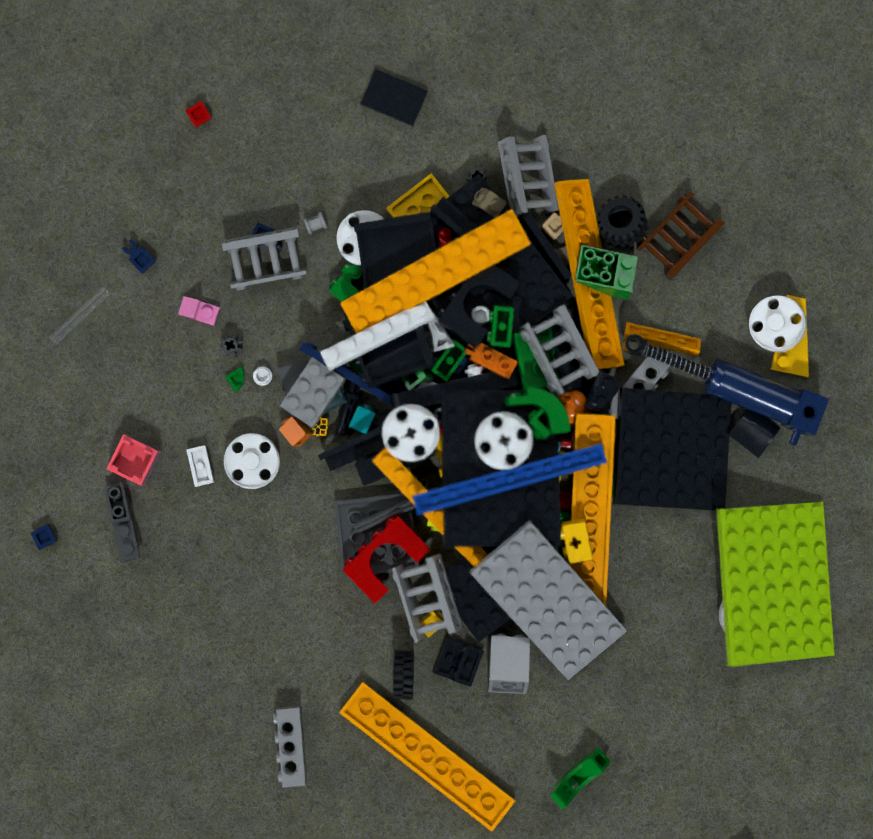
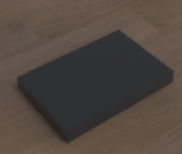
M375 69L361 105L413 127L428 91Z

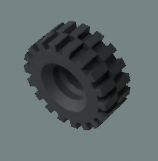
M395 650L393 699L413 700L414 651Z

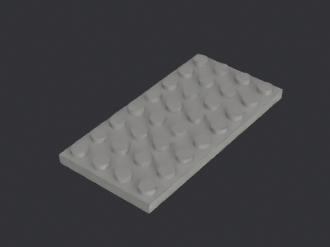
M530 520L470 570L472 576L567 680L571 679L627 632L626 628Z

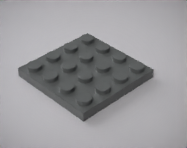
M403 493L334 501L342 570L345 568L343 564L350 557L355 559L359 555L357 550L364 543L369 545L373 541L371 538L373 534L378 530L382 532L387 527L385 523L388 520L359 533L355 531L353 524L408 500ZM413 509L398 515L415 532ZM392 543L378 546L371 556V568L374 574L393 572L392 568L404 564L405 570L419 566V561L416 563L404 549ZM342 571L343 578H348V576Z

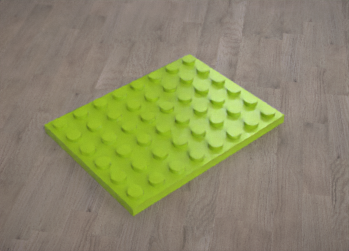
M823 502L716 509L727 666L835 656Z

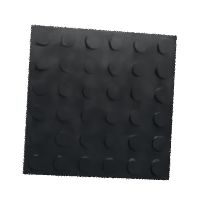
M620 388L613 504L713 511L725 509L730 437L728 433L730 432L732 403L708 394Z

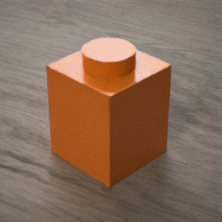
M287 417L278 429L293 447H300L313 435L305 423L297 417Z

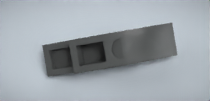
M124 483L105 486L104 490L111 524L114 527L120 562L125 563L140 559L139 539Z

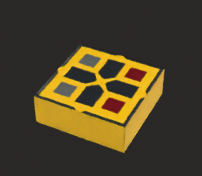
M321 417L314 428L309 426L310 431L313 433L311 436L327 437L329 418Z

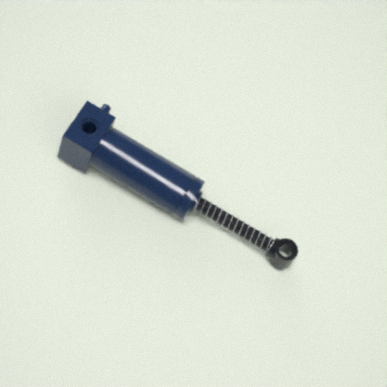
M637 334L629 335L623 340L622 346L626 353L635 354L640 357L645 355V357L648 356L650 359L653 358L669 366L671 365L673 368L676 367L678 370L681 369L683 372L691 373L692 376L696 375L702 379L704 378L705 393L781 422V426L793 431L789 442L791 445H797L801 434L809 436L816 435L829 398L806 389L796 390L718 358L711 367L707 368L705 365L702 366L701 363L697 364L696 361L692 362V360H687V358H682V356H677V354L672 352L669 353L668 350L664 351L663 348L659 349V347L649 345L647 340ZM631 339L636 340L638 343V347L635 350L629 347Z

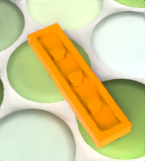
M626 322L623 339L629 335L637 334L647 340L649 345L687 355L699 356L701 339Z

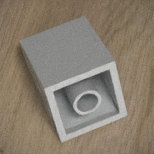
M505 634L491 635L488 692L527 693L530 660L529 637L524 635H515L514 637L506 636Z

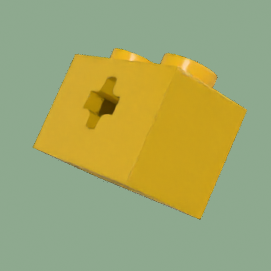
M585 518L562 522L561 540L565 539L566 547H563L564 558L569 559V564L592 560ZM574 537L578 540L577 545H574V542H572Z

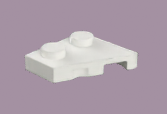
M432 312L435 319L422 325L430 350L436 352L454 347L453 341L444 327L438 324V318Z

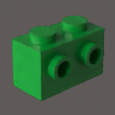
M494 306V311H490L489 322H493L492 330H488L487 342H491V346L510 348L514 308Z
M451 339L454 347L443 349L439 357L435 356L436 366L430 369L431 372L446 382L466 356V353H464L466 348L454 339Z

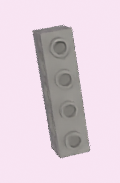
M647 356L621 388L633 389L634 384L639 383L644 390H655L658 386L656 382L660 377L664 379L671 371L668 369L669 365L653 358L650 359ZM649 368L655 372L653 379H649L646 376V370ZM620 389L614 395L610 408L607 411V414L615 415L617 422Z
M301 705L278 707L276 712L273 713L274 724H277L278 732H275V743H279V751L276 752L277 763L281 765V770L278 771V781L282 782V788L306 786L307 777ZM286 722L291 723L293 730L290 732L285 731L283 724ZM292 742L295 745V749L288 751L285 748V743ZM293 761L296 764V769L289 770L286 763Z

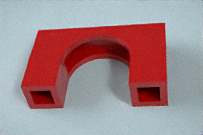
M392 516L385 523L387 527L382 532L378 530L371 536L373 541L369 545L364 543L357 550L359 555L355 559L350 557L343 564L345 568L342 571L374 604L389 591V588L374 574L371 568V556L378 546L386 543L396 544L404 549L416 563L431 550L399 516L396 518Z

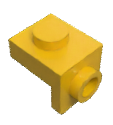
M438 609L428 612L420 620L422 626L442 621L444 617L442 611ZM437 630L425 633V635L429 638Z

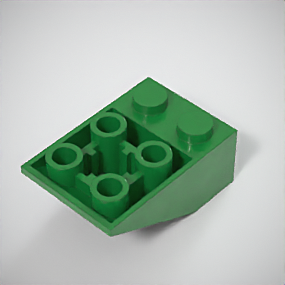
M581 245L575 282L608 296L628 300L632 293L638 257Z

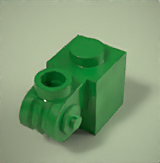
M347 263L341 270L343 275L339 279L335 278L329 285L331 288L329 292L341 302L359 293V290L351 284L352 280L357 281L362 278V270L357 265Z

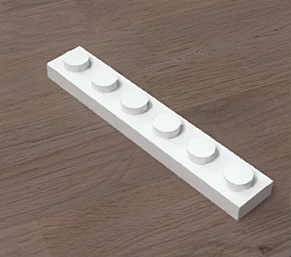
M425 301L320 353L329 371L435 318Z

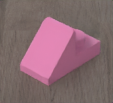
M184 296L178 315L215 326L220 307Z

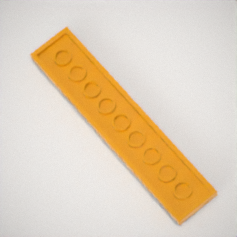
M589 179L557 181L554 183L585 345L598 370L625 366L612 297L575 282L581 245L602 249Z
M510 210L341 302V305L356 334L404 310H410L526 248L531 243L513 210Z
M576 413L574 451L602 444L607 463L573 472L571 520L585 518L592 560L570 563L569 565L606 606L615 415ZM574 537L572 541L574 542V545L578 544V540L576 539V537Z
M365 682L360 684L339 713L491 832L515 803L514 798Z

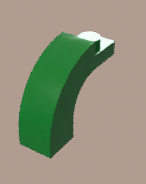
M526 388L523 390L524 396H522V393H513L505 399L506 407L532 406L538 410L542 408L544 410L542 414L546 420V427L551 432L549 435L570 432L568 414L562 403L551 393L538 388Z
M599 747L596 748L560 778L549 796L562 810L565 809L587 783L605 771L611 761Z

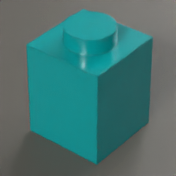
M365 404L363 407L358 406L349 427L364 434L368 433L376 416V413L373 412L374 408Z

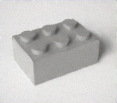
M311 358L280 407L314 428L346 380L334 371H329L326 366L314 358Z

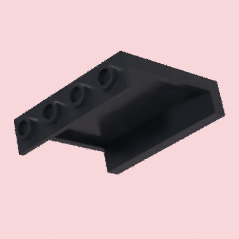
M431 212L353 224L354 232L357 235L365 289L437 250Z
M344 313L346 320L342 322L345 331H350L352 337L356 335V332L346 313ZM422 325L355 358L357 366H361L363 370L360 373L363 384L367 383L369 389L436 366Z

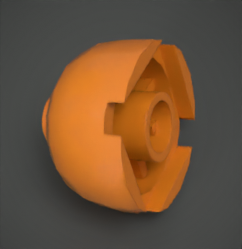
M573 389L564 391V393L557 396V399L562 403L568 414L570 428L576 427V413L591 414V409L584 407L587 397L582 392Z

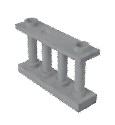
M546 135L533 139V143L516 144L515 137H507L499 141L498 146L510 210H513L516 217L528 213L527 208L545 207L546 214L558 211L559 206ZM535 151L536 162L519 163L517 152ZM538 170L540 181L523 182L521 171ZM541 188L542 200L526 201L524 190Z
M298 226L222 241L223 251L228 250V253L231 254L236 281L231 282V289L244 290L248 288V285L290 277L293 280L303 278L307 274V268L300 269L295 246L296 237H299ZM285 240L287 242L293 270L281 272L276 248L277 241ZM266 243V246L269 248L274 274L263 276L257 248L258 244ZM247 247L249 249L255 277L244 279L238 254L239 248Z
M565 305L553 310L552 318L532 328L529 323L520 327L521 337L525 342L527 341L548 382L547 387L554 396L564 393L562 386L579 377L584 376L588 380L599 373ZM555 324L559 325L562 334L540 345L535 335ZM565 341L568 342L571 352L549 362L544 352ZM572 359H577L580 365L579 369L558 380L553 369Z
M441 554L426 558L427 563L422 566L405 570L404 564L392 568L393 579L397 583L410 625V634L415 643L425 639V633L446 628L448 633L451 634L463 629ZM425 572L431 574L432 583L415 588L410 587L408 577ZM430 591L436 592L438 602L416 607L413 596ZM438 609L442 610L444 620L422 626L420 614Z

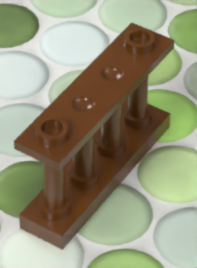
M692 191L688 196L684 193L677 201L679 205L649 237L645 234L638 243L640 245L637 248L639 252L645 247L667 267L666 270L668 272L665 276L669 280L725 224L720 218L716 222L713 219L710 220L689 200L694 195ZM683 206L706 226L705 229L707 231L703 235L697 234L676 214ZM670 219L692 239L694 245L690 249L684 248L663 228ZM657 233L679 253L681 259L677 263L671 262L650 242Z

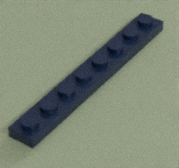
M309 341L306 344L301 342L298 347L299 350L327 366L321 353L316 351L317 346ZM347 364L333 369V371L393 407L391 395L394 393H385L382 391L383 387L381 385L369 389L367 383L363 384L360 372L352 373L349 371L351 367ZM426 419L423 422V426L431 429L434 425L431 419Z

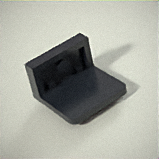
M599 371L598 375L594 377L586 396L587 400L584 407L598 414H606L621 380Z

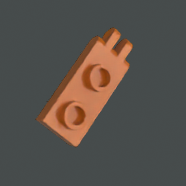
M482 343L477 350L468 344L474 350L465 349L464 353L470 356L469 359L509 380L518 361Z

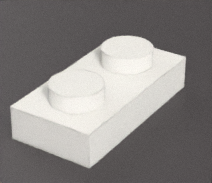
M206 445L187 449L195 487L215 483Z

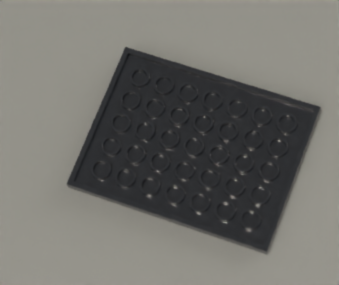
M480 174L447 198L450 203L478 227L495 219L479 207L472 205L476 192L481 188L492 191ZM505 207L502 209L499 216L508 212ZM432 213L438 250L441 248L439 246L438 233L442 228L448 227ZM448 228L451 232V242L460 238L450 228ZM530 240L531 245L494 264L521 282L520 288L510 302L492 290L480 288L470 292L463 304L464 310L470 319H472L471 313L473 309L477 306H485L489 311H494V306L514 308L511 343L513 342L512 335L521 332L520 327L529 323L532 328L572 297ZM457 284L430 299L438 312L443 307H448L451 303L448 301L454 291L458 293L461 286ZM488 322L481 326L486 330H492L493 322ZM488 334L482 341V344L498 352L504 349V347L491 346V342H487ZM460 339L466 349L474 350L468 346V343Z
M523 390L441 391L443 487L504 471L492 468L481 460L475 448V434L482 421L494 413H512L527 423L529 420L527 416L534 409L538 411L537 408L532 406L506 407L505 399L510 397V394L522 393V396H524ZM541 414L537 419L546 427L545 417ZM494 417L492 425L495 428H499L502 422L498 417ZM519 429L517 436L519 439L524 440L527 433L524 429ZM558 434L548 435L543 440L540 438L536 439L532 435L531 451L526 460L516 467L558 456ZM486 442L481 443L480 450L483 453H488L490 451L489 444ZM508 454L505 458L506 463L513 465L515 457L512 454ZM559 476L443 508L444 547H499L529 520L552 546H561Z

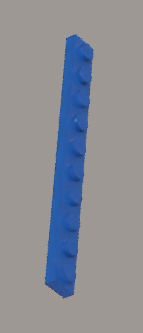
M602 444L413 495L412 497L417 515L601 465L607 463Z

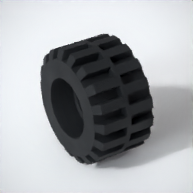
M618 195L614 196L615 199L613 200L609 198L607 204L603 203L601 205L602 210H598L597 213L599 216L597 217V223L601 236L606 240L607 244H613L615 248H618L619 245L621 248H626V245L632 247L634 242L639 243L641 241L640 237H644V230H647V219L644 209L641 207L638 200L635 202V199L631 196L629 199L627 195H622V198H619ZM620 216L633 218L631 223L624 228L612 226L613 221Z

